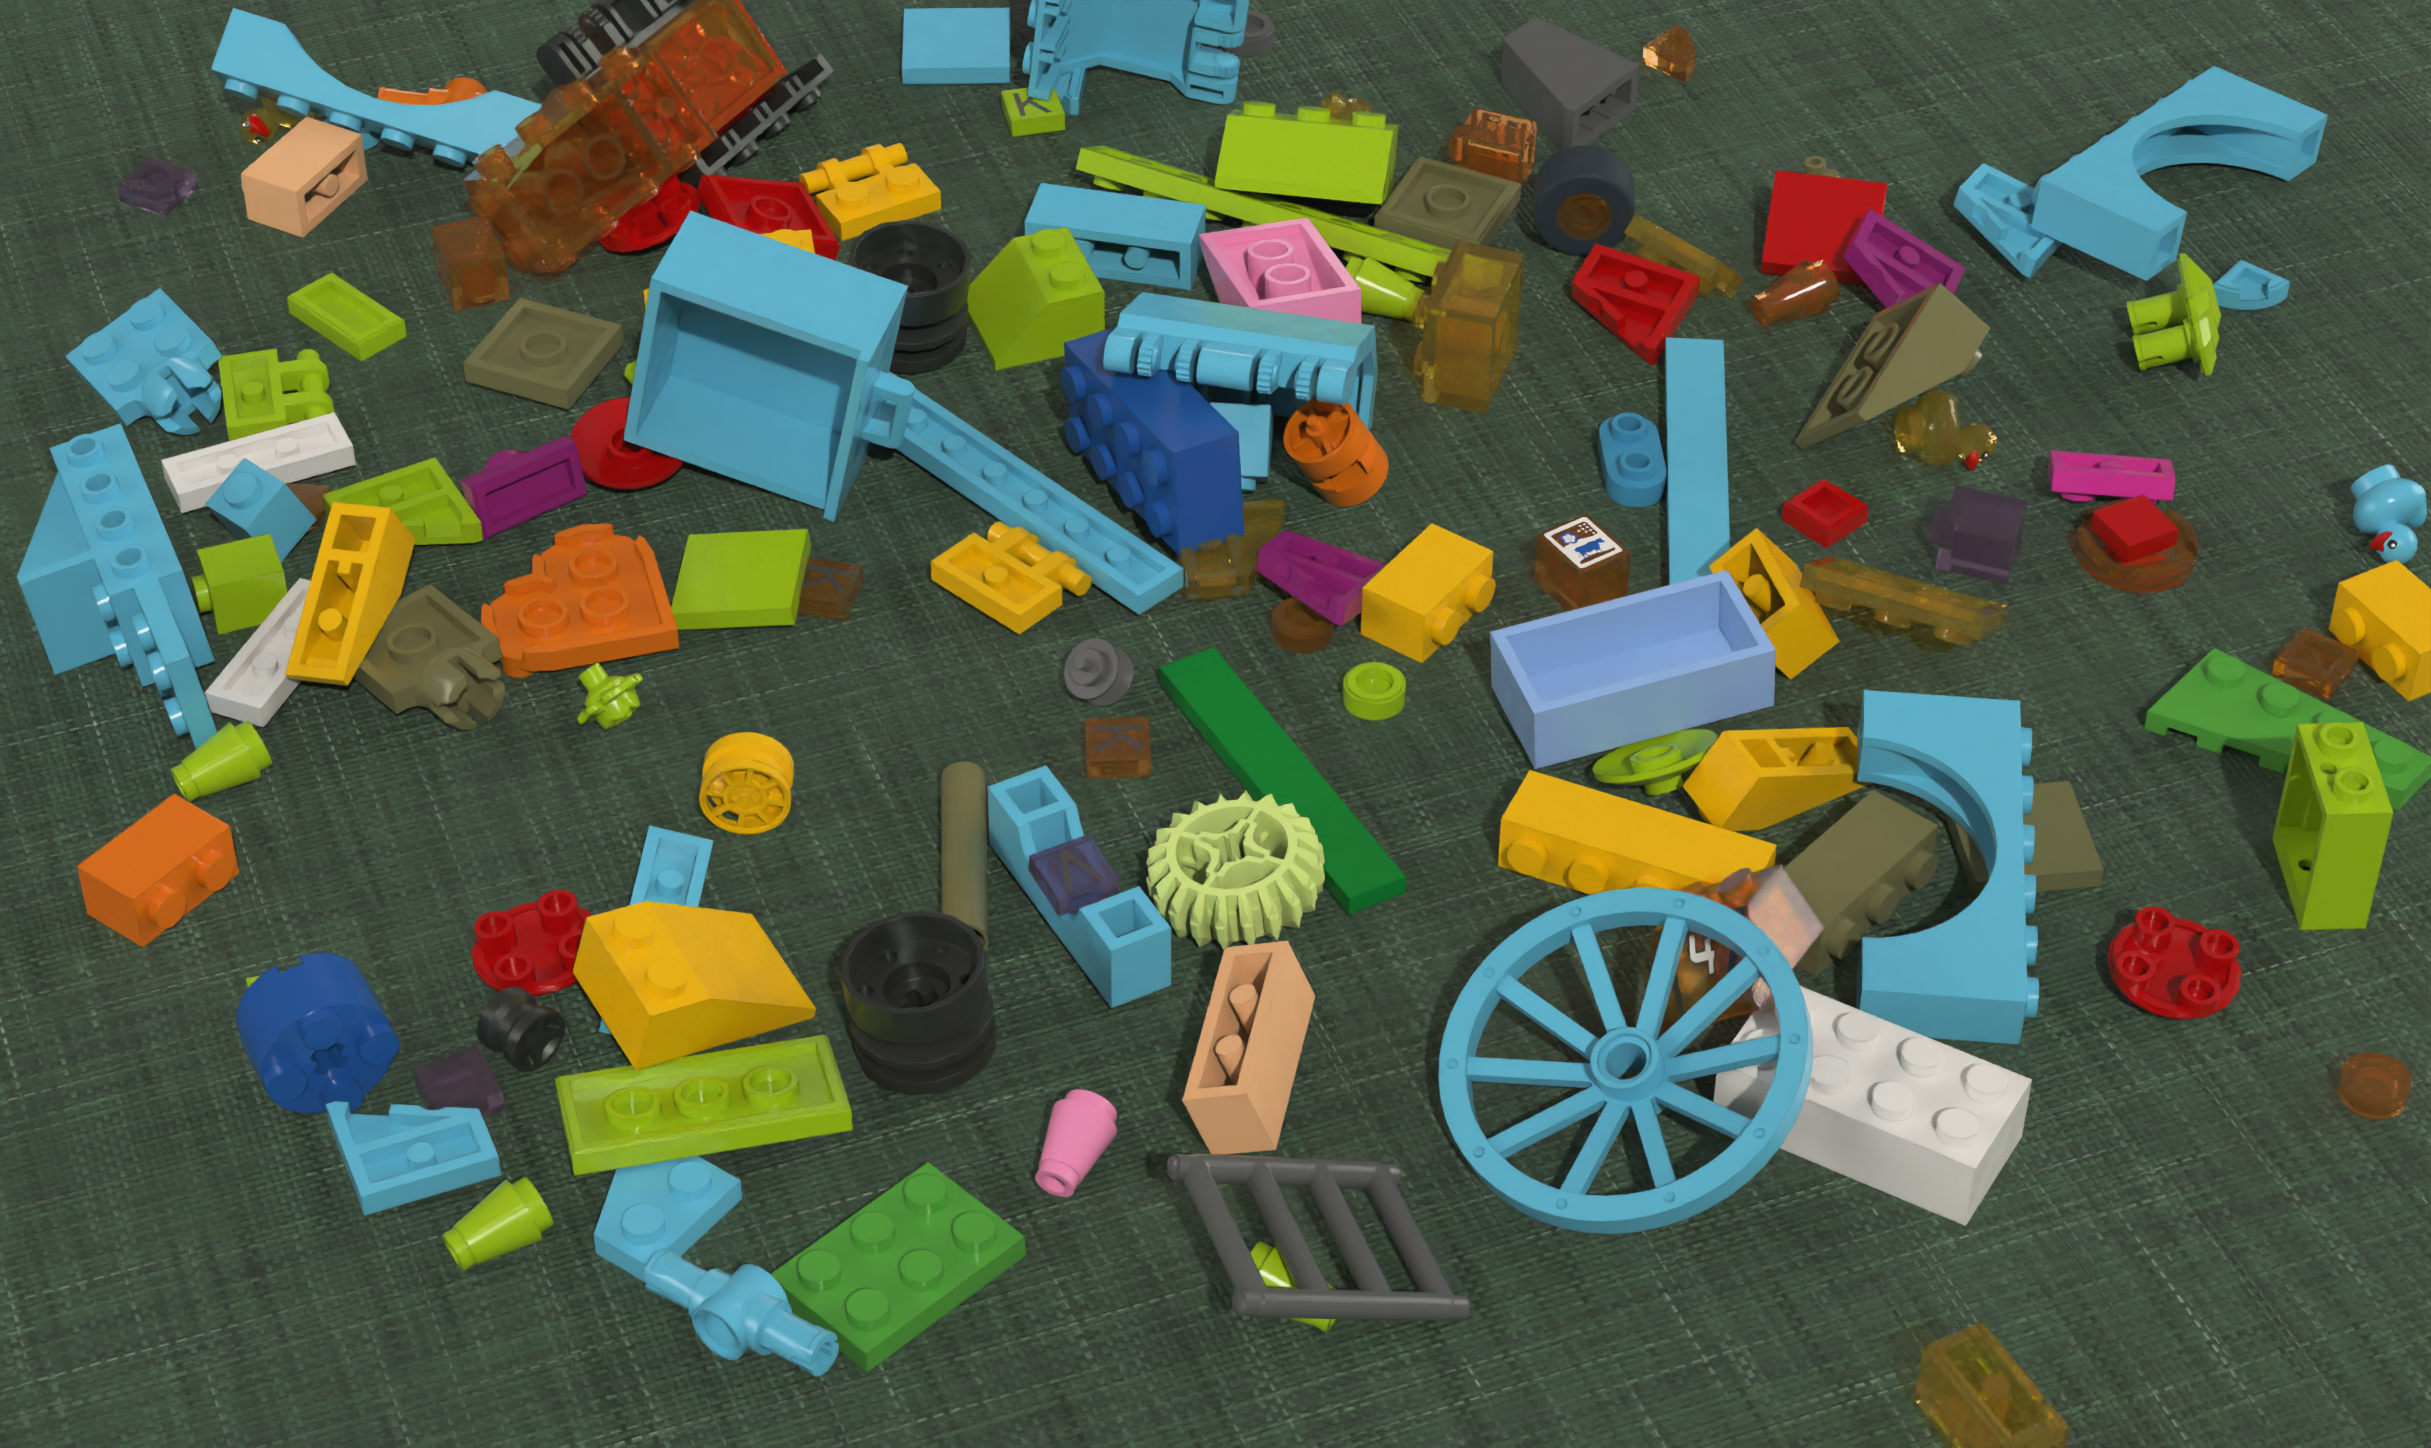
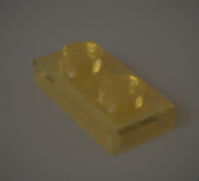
M1638 214L1634 215L1624 232L1641 245L1636 254L1637 256L1669 266L1671 263L1683 271L1700 276V293L1706 296L1715 288L1733 298L1744 278L1721 261Z

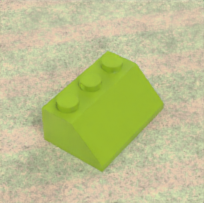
M1244 101L1242 110L1234 109L1227 115L1214 188L1381 205L1393 191L1399 125L1385 124L1386 115L1353 112L1352 120L1330 118L1331 110L1327 108L1301 106L1297 109V115L1275 113L1276 104Z

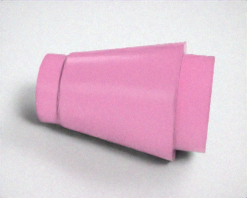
M1075 1089L1069 1091L1064 1099L1057 1101L1053 1105L1039 1161V1169L1035 1175L1036 1183L1043 1190L1059 1197L1072 1196L1076 1187L1082 1182L1116 1137L1117 1127L1115 1121L1117 1119V1112L1108 1100L1094 1092Z

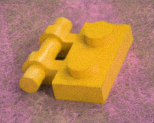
M901 143L887 147L875 144L863 148L859 156L840 162L836 158L819 162L815 170L799 175V183L805 185L809 194L824 191L816 194V205L829 227L841 241L860 236L864 231L881 223L909 220L941 209V191L916 163L900 166L908 162L906 150ZM866 176L869 177V178H866V179H863V180H859V181H856V182H851V181H854V180H857V179H860V178H863V177H866Z
M1002 521L995 522L991 526L987 534V540L973 532L931 561L932 581L1019 635L1062 605V590L1067 589L1077 596H1082L1089 590L1092 584V577L1076 567L1075 558L1061 550L1051 552L1039 544L1038 537L1022 526L1012 528Z

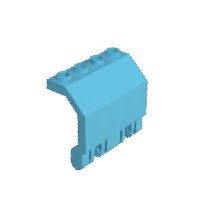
M1032 0L1027 25L1028 27L1035 28L1034 42L1030 41L1028 43L1022 65V72L1030 75L1028 97L1049 101L1062 74L1080 67L1083 69L1103 65L1171 81L1189 98L1215 104H1229L1235 100L1240 59L1234 53L1231 54L1228 51L1223 52L1219 49L1202 46L1201 43L1217 47L1222 46L1223 48L1227 47L1229 49L1241 46L1244 40V29L1246 27L1250 0Z
M1141 292L1120 313L1117 327L1107 338L1103 360L1105 370L1132 374L1138 369V375L1151 377L1159 369L1176 371L1178 381L1188 382L1209 403L1271 405L1273 415L1290 418L1301 406L1313 399H1317L1318 402L1345 405L1348 402L1363 421L1368 430L1372 428L1378 375L1375 326Z

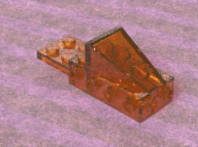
M694 0L637 47L628 48L626 44H622L606 53L598 61L601 70L588 80L581 77L569 84L558 85L549 93L537 112L525 118L515 127L514 130L518 134L516 138L504 147L501 144H496L475 158L472 164L476 170L461 181L471 194L468 197L469 204L481 220L493 225L504 241L501 247L505 256L515 267L525 270L526 273L550 272L551 275L568 268L578 259L579 255L577 252L590 241L599 240L612 232L620 224L619 218L632 207H639L655 197L661 190L659 185L672 174H679L694 165L701 158L700 151L718 138L715 132L788 74L740 0Z

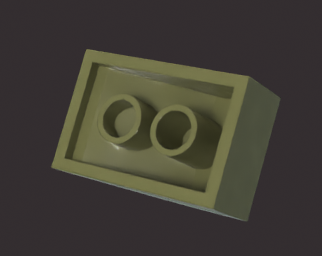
M1940 282L1875 313L1796 438L1795 443L1800 448L1805 449L1866 422L1923 392L1928 393L1940 383L1954 376L1957 378L1964 377L1979 362L1982 352L1978 348L1991 328Z

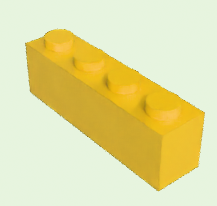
M1529 770L1501 818L1498 866L1589 895L1629 888H1663L1684 891L1706 897L1732 910L1746 906L1744 917L1753 923L1756 892L1773 878L1777 845Z

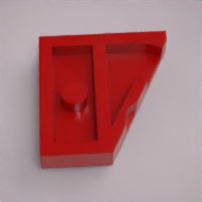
M1599 244L1594 245L1572 280V297L1641 359L1654 366L1665 349L1666 337L1672 338L1700 293V276Z

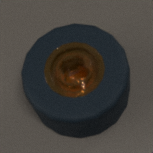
M1576 145L1560 150L1544 161L1535 177L1534 221L1540 236L1553 248L1570 255L1588 256L1595 244L1614 248L1626 238L1634 224V180L1628 165L1615 153L1598 146Z

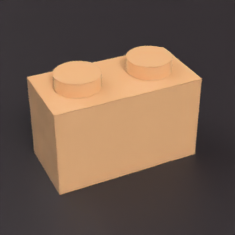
M305 117L241 173L242 190L244 192L248 219L302 238L305 237L368 180L362 134Z

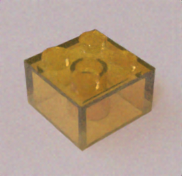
M1457 240L1447 261H1439L1437 263L1432 280L1431 295L1423 294L1421 296L1415 319L1416 329L1423 330V341L1417 347L1413 365V374L1421 377L1420 401L1483 414L1489 413L1519 345L1524 253Z

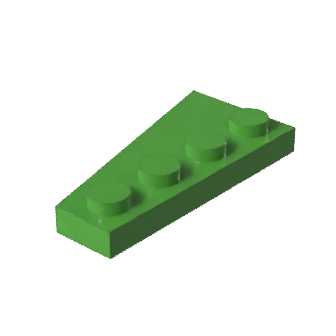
M2214 648L2147 711L2144 730L2163 736L2167 735L2170 728L2197 736V747L2222 754L2225 746H2229L2260 756V767L2284 774V771L2288 769L2297 724L2355 723L2362 721L2242 662L2236 657ZM2364 723L2391 807L2399 810L2431 778V756Z

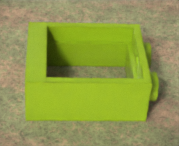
M2363 722L2297 724L2272 840L2300 930L2366 929L2393 818V810ZM2303 866L2310 868V870H2303Z

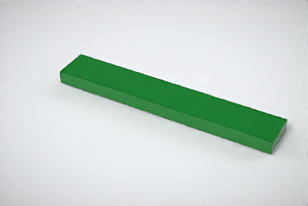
M1214 647L1159 667V684L1252 798L1258 802L1265 796L1272 794L1278 806L1293 803L1300 817L1309 818L1311 826H1313L1315 834L1318 836V842L1323 847L1325 860L1323 864L1325 881L1323 884L1348 915L1405 893V874Z

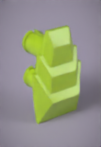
M2185 253L2179 254L2180 258L2177 259L2181 284H2177V291L2137 301H2127L2129 318L2134 333L2132 336L2141 372L2146 371L2148 368L2192 358L2194 363L2200 362L2201 372L2205 373V376H2209L2212 374L2217 358L2216 347L2219 341L2218 326L2221 313L2212 280Z

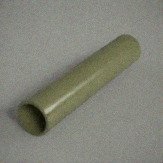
M962 761L950 764L941 774L942 914L952 915L974 929L985 951L989 943L986 774L977 764Z

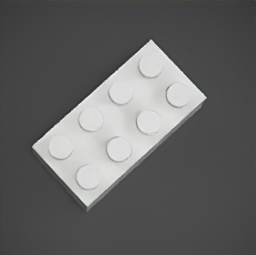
M1800 986L1812 1025L1813 1066L1804 1104L1793 1128L1780 1149L1966 1226L2022 1137L2032 1079ZM1770 990L1765 994L1730 1045L1780 1034L1778 1011ZM1778 1060L1716 1073L1713 1102L1753 1120L1772 1085Z

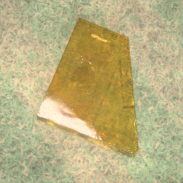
M1284 499L1243 502V536L1238 537L1236 532L1226 535V541L1222 543L1220 538L1198 543L1197 551L1193 552L1192 546L1180 549V557L1176 554L1178 565L1184 568V587L1188 600H1219L1229 596L1249 595L1259 575V572L1256 571L1259 548L1278 536L1284 525Z

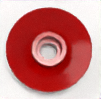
M631 397L616 398L596 405L580 417L571 432L570 438L576 442L583 474L592 481L607 487L618 489L648 487L669 478L685 462L623 440Z

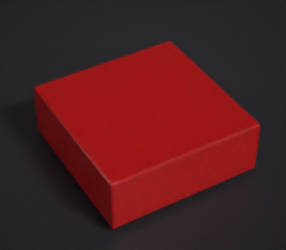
M1823 478L1783 504L1782 521L1825 548H1828L1867 522L1869 506Z
M2144 494L2094 511L2091 529L2125 563L2176 546L2179 528Z

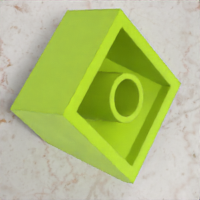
M1068 227L1043 229L1035 234L1013 238L969 286L967 318L995 371L1065 356L1064 342L1105 330V292Z

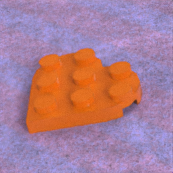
M581 524L559 531L554 535L555 545L545 550L541 556L535 553L532 557L531 574L504 583L505 594L492 601L490 606L484 602L481 607V625L499 638L503 657L499 659L502 670L506 675L514 678H524L534 674L536 671H556L572 667H584L594 663L639 655H650L655 652L679 648L678 629L654 551L646 539L640 535L634 541L630 537L613 534L612 524Z

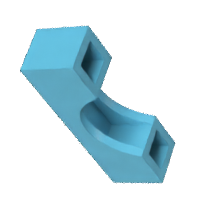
M1045 765L987 786L989 844L1110 1007H1117L1171 986V927L1139 886L1117 894L1105 878L1098 880L1068 858L1073 890L1066 892L1060 851L1067 849L1100 874L1101 872L1085 840L1077 805L1049 768Z

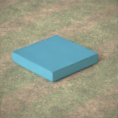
M1010 8L904 9L902 84L961 85L1010 83Z

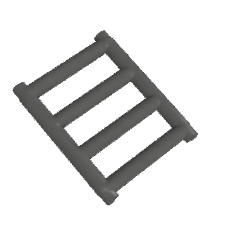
M1173 1154L1168 1159L1169 1177L1172 1180L1184 1182L1236 1290L1232 1298V1308L1236 1315L1259 1318L1401 1321L1465 1320L1468 1317L1470 1307L1467 1296L1452 1292L1397 1187L1400 1181V1170L1397 1164L1363 1160L1217 1154ZM1216 1183L1246 1184L1297 1289L1267 1288ZM1279 1186H1301L1308 1188L1359 1290H1333L1329 1288ZM1340 1188L1368 1190L1420 1292L1391 1290Z

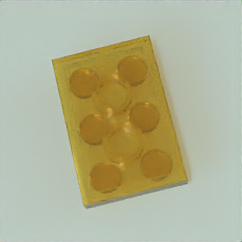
M1835 556L1806 563L1799 586L1815 591L1814 601L1821 605L1850 611L1852 605L1876 609L1874 614L1875 620L1903 628H1910L1911 622L1936 626L1933 636L1960 645H1970L1971 640L1981 641L1983 637L2002 630L2009 607Z

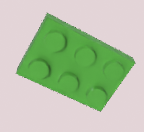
M927 1162L775 1270L771 1275L785 1291L792 1312L814 1325L834 1332L838 1338L835 1342L839 1344V1350L868 1373L1025 1257V1236Z

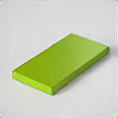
M828 1035L685 1056L639 1070H635L632 1065L554 1078L558 1106L574 1176L853 1130L851 1107Z

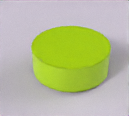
M1367 662L1353 667L1344 676L1343 704L1354 716L1372 721L1385 720L1397 715L1403 709L1406 698V680L1403 674L1395 667L1380 662Z

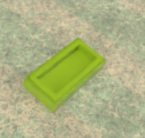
M334 273L327 274L287 297L289 313L361 362L407 337L405 321Z

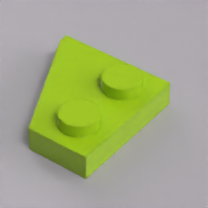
M436 457L323 494L325 513L328 517L332 502L391 508L416 538L414 545L464 544L483 541L481 521L465 501V498Z

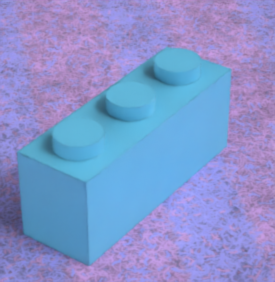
M1041 183L1024 222L1025 235L1035 234L1043 229L1068 227L1096 277L1191 290L1203 258L1199 245V234L1205 233L1206 205Z

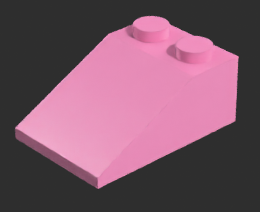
M1308 217L1199 234V245L1219 303L1361 324V289Z

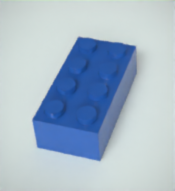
M1116 327L1064 342L1066 367L1061 369L1060 379L1064 393L1068 398L1070 418L1065 419L1064 430L1072 450L1076 453L1080 452L1093 465L1097 476L1103 481L1107 480L1120 494L1126 507L1129 509L1133 508L1147 522L1152 534L1157 538L1161 537L1179 557L1243 536L1244 520L1239 432L1188 382L1178 381L1176 371L1159 369L1151 377L1138 375V369L1132 374L1105 370L1103 360L1106 341L1109 334Z

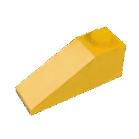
M332 502L285 672L289 679L349 685L401 596L416 540L391 508Z
M1849 727L1723 731L1683 784V787L1697 804L1699 814L1706 823L1730 831L1762 830L1872 783L1857 781V737Z

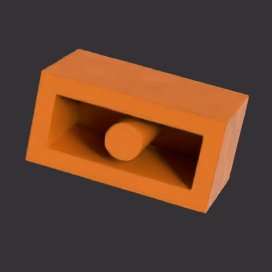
M172 794L77 866L87 914L141 947L146 946L166 929L173 927L183 916L214 892L222 889L231 879L239 874L230 826L176 794Z

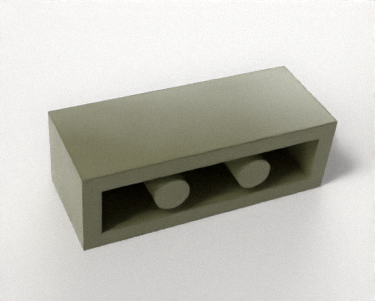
M1873 789L1756 892L1753 924L1759 927L1777 945L1787 961L1816 977L1836 958L1840 960L1846 958L1855 948L1859 938L1875 923L1883 924L1895 911L1898 902L1914 888L1920 890L1927 885L1938 865V856L1934 854L1938 825Z

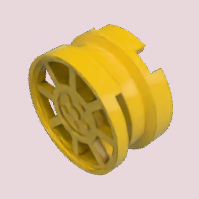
M733 733L715 741L707 750L703 762L699 802L705 816L716 826L737 834H759L777 827L785 820L791 807V788L794 777V762L791 754L777 740L759 733ZM708 796H710L714 803L717 805L716 807H712V805L708 801ZM727 811L738 815V820L727 819L721 814Z

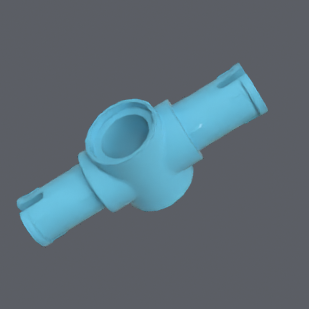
M665 1248L657 1251L650 1258L644 1269L643 1280L648 1282L645 1284L646 1290L688 1309L694 1329L702 1342L722 1358L738 1360L748 1349L762 1356L774 1353L818 1377L829 1370L838 1355L839 1344L835 1342L838 1339L837 1335L830 1330L814 1325L792 1314L785 1291L779 1282L759 1266L743 1264L732 1275L718 1268L706 1271Z

